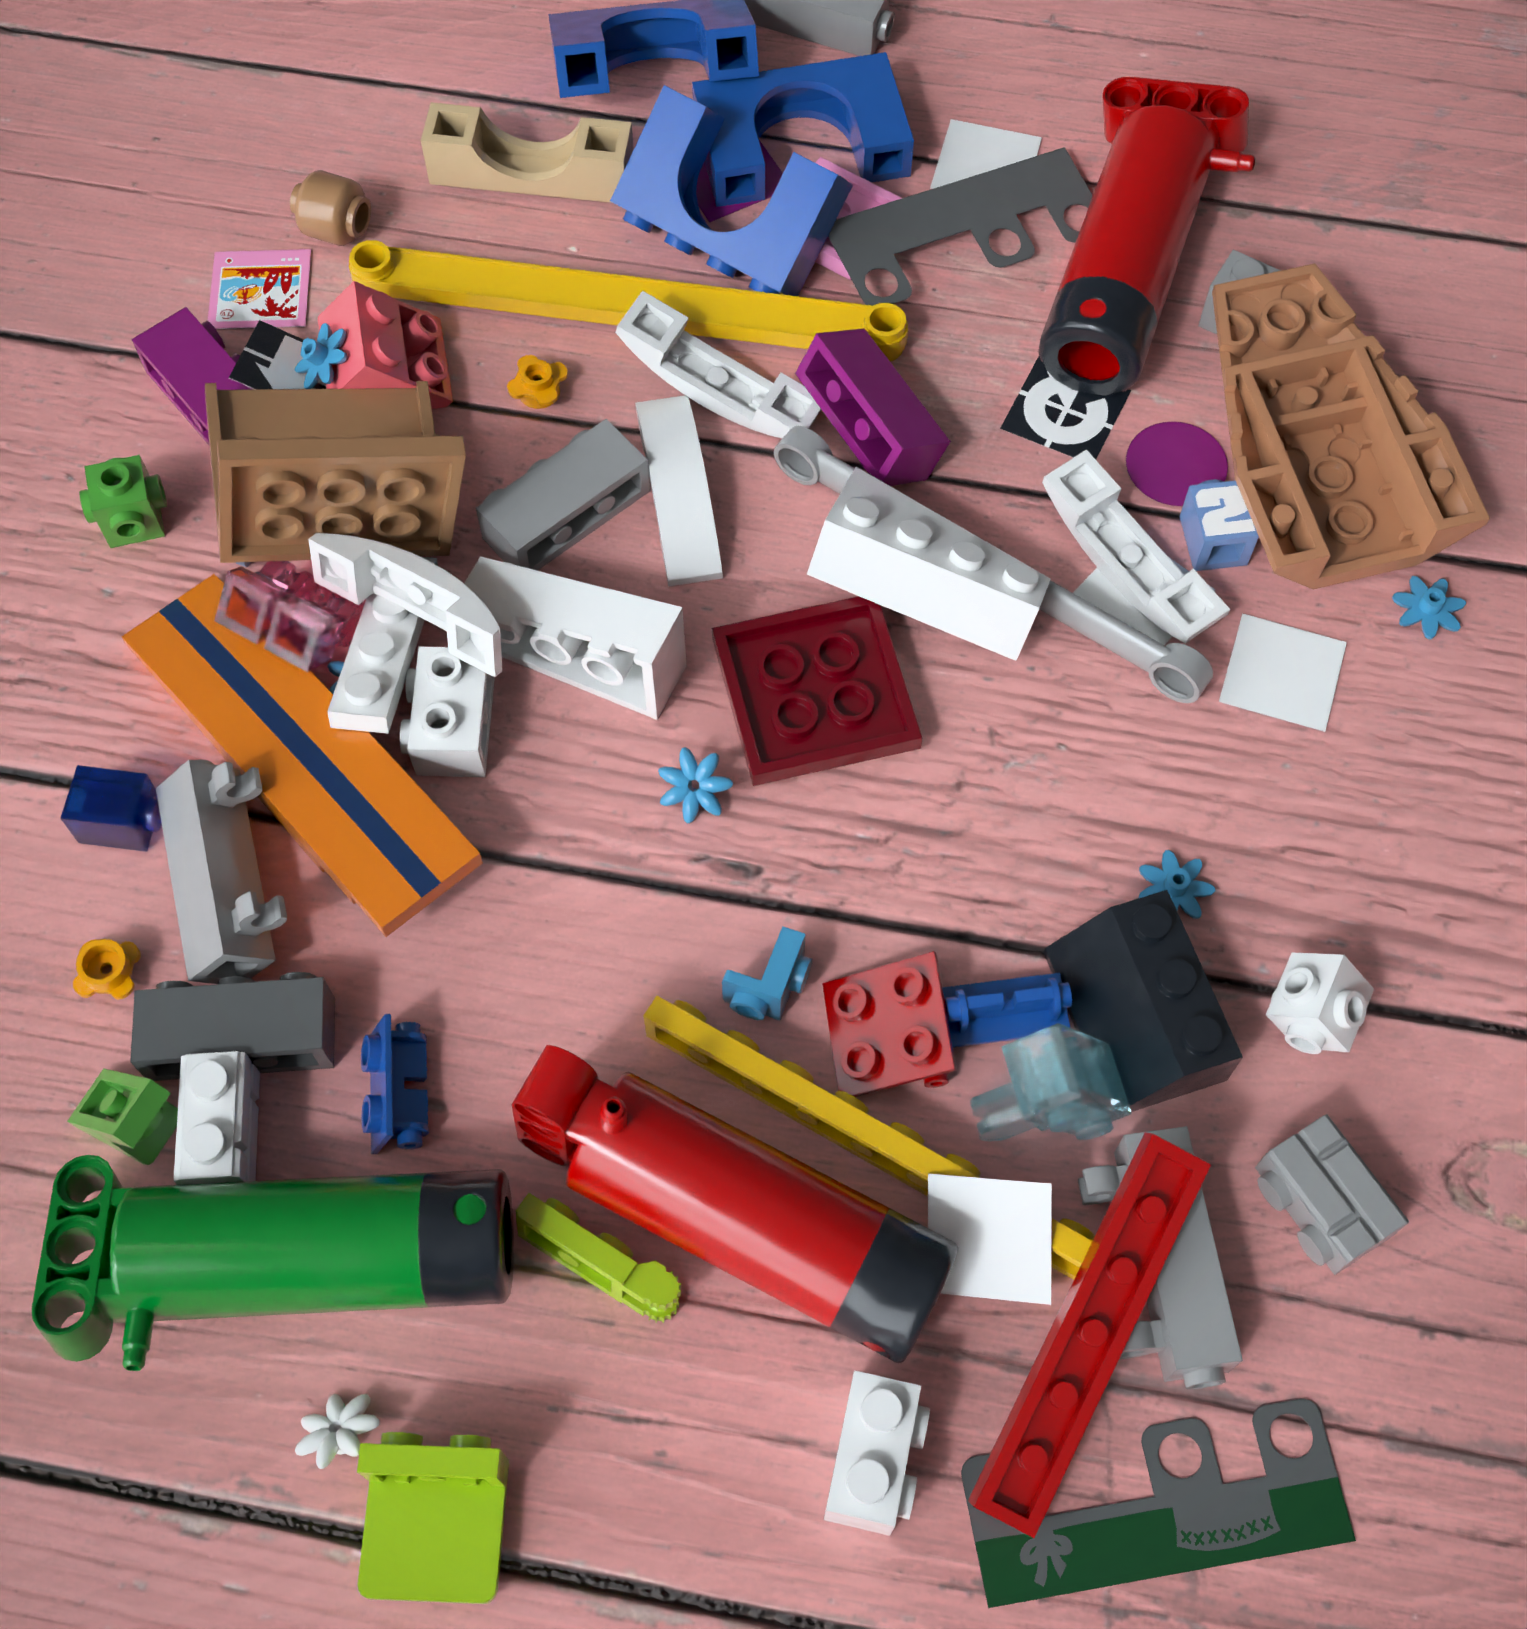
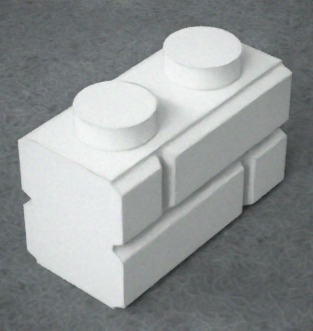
M245 1052L198 1053L181 1056L174 1182L177 1185L256 1181L259 1107L255 1101L259 1099L260 1072L252 1064V1061Z

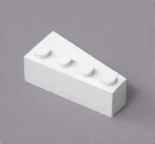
M855 467L825 519L807 572L809 576L1015 661L1020 654L1051 580L1044 574L858 467Z
M480 556L464 582L485 603L500 627L501 655L503 658L658 720L687 666L683 607Z

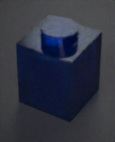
M77 765L60 817L77 842L147 852L153 832H158L162 826L156 788L148 775L145 773Z

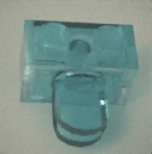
M1059 1023L1001 1046L1012 1082L973 1097L970 1100L973 1115L984 1118L977 1123L979 1137L982 1141L990 1142L1005 1140L1035 1127L1041 1131L1050 1129L1051 1132H1065L1075 1135L1078 1140H1088L1111 1132L1114 1129L1113 1121L1132 1114L1109 1043Z

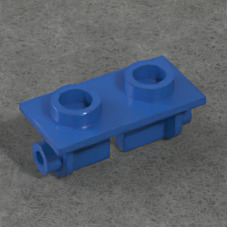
M1060 973L942 987L953 1048L1071 1033L1067 1007L1072 1006L1071 989L1068 982L1062 983Z
M384 1014L372 1033L365 1035L361 1048L362 1071L370 1073V1095H366L363 1100L361 1124L364 1133H371V1154H378L390 1139H397V1147L400 1149L420 1148L423 1146V1137L429 1134L427 1090L404 1089V1081L424 1082L427 1079V1036L420 1033V1024L416 1022H402L395 1026V1031L391 1030V1014Z

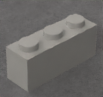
M605 419L590 430L587 429L579 432L567 446L548 459H541L534 463L526 474L506 488L497 489L489 494L483 503L476 507L482 539L504 562L538 571L650 492L648 459Z

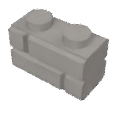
M1328 1114L1320 1117L1296 1135L1294 1134L1271 1149L1255 1167L1261 1175L1257 1182L1265 1199L1276 1210H1287L1301 1229L1297 1233V1237L1304 1252L1317 1265L1322 1266L1326 1263L1334 1275L1390 1239L1409 1223V1220Z

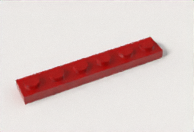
M1144 1133L968 1499V1502L973 1507L1035 1538L1211 1164L1153 1133Z

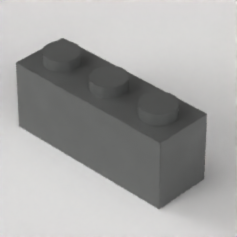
M291 972L282 975L280 980L255 982L251 978L231 976L220 979L217 985L193 986L183 981H165L157 984L156 989L135 990L130 1062L144 1078L153 1081L180 1079L181 1056L231 1051L245 1052L260 1073L334 1068L335 997L324 977H317L306 972Z

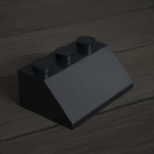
M1168 890L1110 907L1044 949L1043 953L1052 974L1060 973L1062 983H1069L1072 1006L1067 1007V1010L1112 1118L1225 1082L1243 1058Z

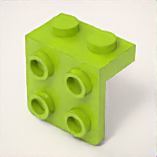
M405 1432L382 1433L381 1444L360 1443L357 1473L369 1481L357 1584L358 1591L363 1597L370 1600L487 1604L495 1599L499 1584L509 1459L501 1449L491 1448V1438L477 1435L450 1436L449 1447L423 1446L422 1435Z

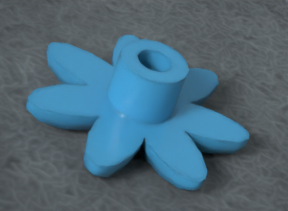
M323 323L318 333L317 341L309 338L303 340L301 348L303 359L296 365L295 371L300 374L307 373L304 388L312 389L319 379L325 384L332 383L334 371L331 364H342L347 360V354L339 349L346 338V331L344 329H339L332 334L331 327L327 323Z
M1412 576L1409 580L1412 594L1406 592L1393 594L1392 599L1394 603L1409 609L1399 619L1401 626H1412L1421 621L1424 637L1429 640L1435 637L1438 624L1446 630L1452 632L1459 631L1460 623L1451 613L1463 609L1466 601L1461 598L1445 596L1448 588L1446 579H1439L1428 589L1419 577Z
M687 747L682 748L679 757L681 770L667 766L661 767L658 770L659 775L666 782L675 786L661 797L660 804L670 806L683 801V819L688 824L694 821L700 805L709 813L719 816L722 808L713 793L723 792L733 786V781L730 778L711 776L717 768L719 755L711 753L697 766L696 759L691 750ZM692 780L699 782V789H695L692 786Z
M1165 850L1162 855V870L1146 864L1139 868L1140 874L1153 885L1140 892L1138 898L1168 890L1176 910L1180 906L1193 919H1199L1202 915L1200 905L1195 897L1211 896L1215 892V887L1204 881L1194 880L1202 868V861L1200 859L1187 862L1180 868L1177 858L1170 850Z

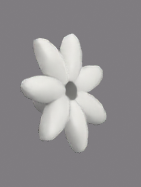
M333 1394L328 1398L326 1404L327 1417L319 1414L304 1416L301 1419L303 1428L310 1432V1434L303 1437L296 1445V1454L304 1456L317 1451L316 1464L319 1469L327 1467L336 1454H347L352 1457L358 1456L360 1441L357 1435L371 1431L380 1424V1420L375 1415L363 1414L371 1401L369 1395L361 1394L345 1406L341 1397L338 1394Z

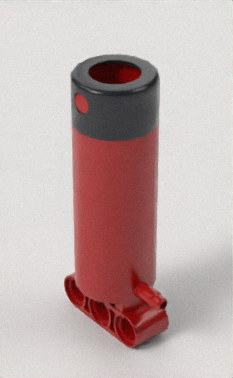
M1140 77L1117 78L1108 83L1104 88L1102 95L1104 136L1112 145L1042 332L1038 349L1044 368L1056 381L1072 390L1089 395H1113L1128 390L1139 380L1210 170L1237 173L1239 171L1251 172L1254 169L1255 156L1242 153L1248 145L1249 98L1239 88Z
M546 1045L511 1104L518 1140L533 1153L554 1164L567 1166L570 1163L566 1177V1185L570 1189L893 1362H904L911 1352L955 1262L958 1246L954 1241L633 1073L625 1072L611 1086L599 1080L596 1071L587 1062L560 1047Z

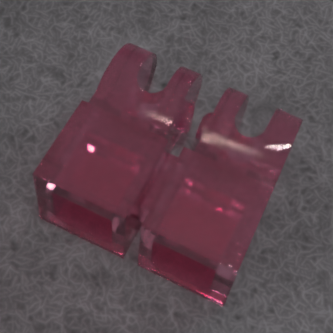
M268 561L257 572H252L243 566L227 571L214 621L255 644L266 641L264 649L309 672L332 659L335 648L339 646L345 648L351 645L365 602L357 605L323 586L319 588V584L314 582L313 574L307 571L296 573L295 565L289 561Z

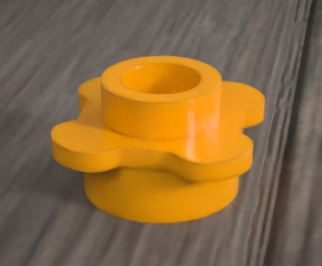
M534 355L521 357L517 362L519 370L515 379L510 380L507 384L509 395L514 399H520L523 404L534 409H543L553 405L560 396V382L568 377L566 366L561 362L547 363L544 360L537 359Z
M94 939L86 942L80 948L76 959L78 976L73 980L75 992L83 998H89L95 993L111 994L113 998L118 1000L128 997L135 987L131 975L133 965L141 957L139 948L130 941H124L120 945L110 939ZM106 965H111L112 970L108 974H103L102 968Z

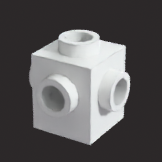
M1292 952L1279 984L1272 995L1266 1016L1285 1035V1041L1301 1052L1308 1054H1319L1321 1050L1350 1052L1358 1029L1365 1020L1366 1009L1374 988L1345 955Z

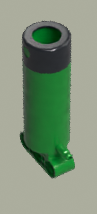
M94 1155L79 1156L65 1163L58 1171L53 1183L32 1303V1319L57 1355L65 1360L76 1362L90 1359L100 1353L110 1339L113 1323H125L122 1350L124 1351L122 1366L128 1371H140L145 1366L146 1354L150 1350L154 1321L502 1304L507 1301L511 1294L514 1268V1226L509 1180L503 1170L491 1169L122 1187L108 1161ZM102 1190L94 1199L83 1202L88 1195ZM93 1249L88 1258L79 1263L72 1264L78 1255ZM84 1311L76 1323L69 1327L61 1328L69 1316Z

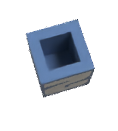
M1214 479L1204 481L1198 485H1190L1179 517L1193 569L1203 571L1247 566L1259 536L1236 481L1223 482Z

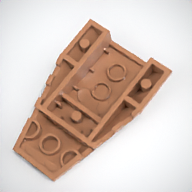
M1315 263L1214 285L1212 296L1235 481L1274 574L1314 590L1413 567L1488 523L1490 517L1447 426L1436 412L1428 414L1416 399L1419 391L1406 375L1398 377L1383 359L1385 349L1373 335L1365 336L1354 323L1356 313Z

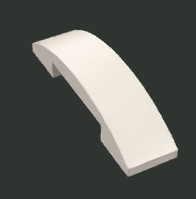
M644 291L640 293L618 324L615 333L653 372L693 401L734 423L760 433L783 438L795 426L809 429L821 411V408L805 386L783 373H780L775 382L772 383L684 331L688 321L687 316Z
M684 395L636 402L635 407L643 452H645V456L648 459L649 477L659 526L660 544L668 587L722 579L721 558L708 482L689 398Z
M1087 450L1044 476L1042 483L1051 501L1081 548L1123 596L1155 625L1174 638L1187 643L1228 615L1230 608L1196 570L1192 569L1184 575L1118 502L1117 499L1122 488Z
M315 533L308 539L315 583L357 605L361 604L372 593L380 595L447 631L448 651L451 655L493 677L502 672L500 627L485 603L455 576L418 555L378 541L328 533Z

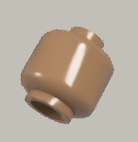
M317 170L310 173L302 183L296 184L291 193L290 209L295 214L296 224L301 233L311 238L337 246H344L351 243L355 238L362 237L369 225L371 203L365 197L361 185L352 179Z

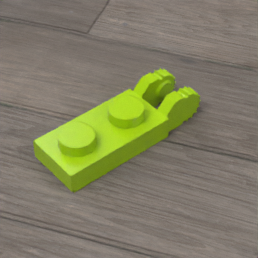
M528 1193L515 1210L518 1236L621 1304L624 1303L640 1315H648L649 1320L653 1319L655 1323L657 1321L664 1323L666 1319L671 1320L673 1314L676 1315L677 1308H679V1296H681V1290H679L681 1283H678V1276L675 1277L673 1271H666L664 1265L657 1261L638 1264L631 1259L633 1252L626 1244L608 1233L603 1232L597 1237L578 1224L580 1221L579 1217L573 1210L554 1198H548L546 1202H543L531 1193Z

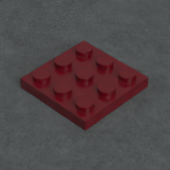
M858 596L712 628V640L753 786L921 749L923 738L880 604Z

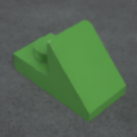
M103 1068L67 1122L134 1160L150 1165L154 1162L177 1127L178 1108L166 1101L171 1093L153 1080Z

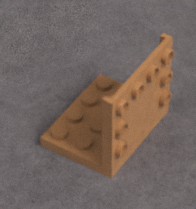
M417 381L416 388L217 390L216 383H205V402L220 563L311 560L308 539L315 533L340 534L370 539L395 546L418 556L450 555L466 453L463 436H440L435 434L427 381Z

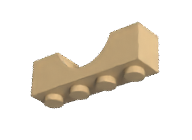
M433 102L430 103L421 137L429 184L610 203H613L610 199L634 150L632 122L581 117L576 128L564 138L550 142H533L514 137L498 128L486 116L481 107Z

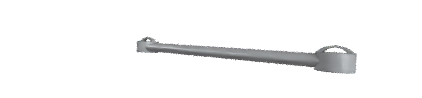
M802 426L791 428L775 446L773 452L780 469L794 481L803 485H813L818 481L839 494L855 469L833 456L831 449L821 436ZM1050 580L1039 610L1147 671L1152 684L1166 697L1187 704L1195 702L1213 678V669L1209 661L1200 652L1181 643H1170L1164 646Z

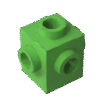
M140 455L112 458L106 462L84 466L88 489L79 492L83 513L88 523L97 522L110 548L165 537L160 509L167 507L164 487L158 474L149 475Z

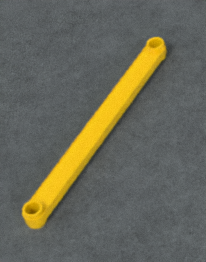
M366 240L358 243L353 247L349 255V271L352 281L399 299L618 326L640 293L644 291L687 316L688 321L684 331L691 335L808 349L816 333L865 328L890 362L901 356L908 338L906 315L900 307L891 303H878L872 306L386 246L383 242L377 240Z

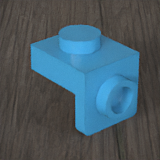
M782 926L762 980L732 970H726L722 980L723 1000L730 1003V1008L733 1011L754 1020H763L765 1016L781 1020L791 991L801 994L809 976L812 958L805 956L806 934Z

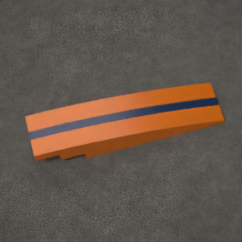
M212 574L121 636L124 643L227 762L232 763L234 769H239L240 774L243 775L252 767L259 768L262 792L257 797L317 867L331 877L353 904H358L385 937L389 936L483 864L478 850L369 732L330 728L327 711L333 694L215 574Z

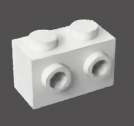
M419 647L416 669L409 668L407 670L406 698L408 703H412L411 719H403L401 722V753L409 754L416 776L486 777L495 677L451 655L448 647Z
M854 1370L824 1515L825 1521L890 1536L895 1528L897 1517L910 1519L917 1477L905 1474L910 1447L923 1449L930 1408L918 1405L921 1391L920 1385Z

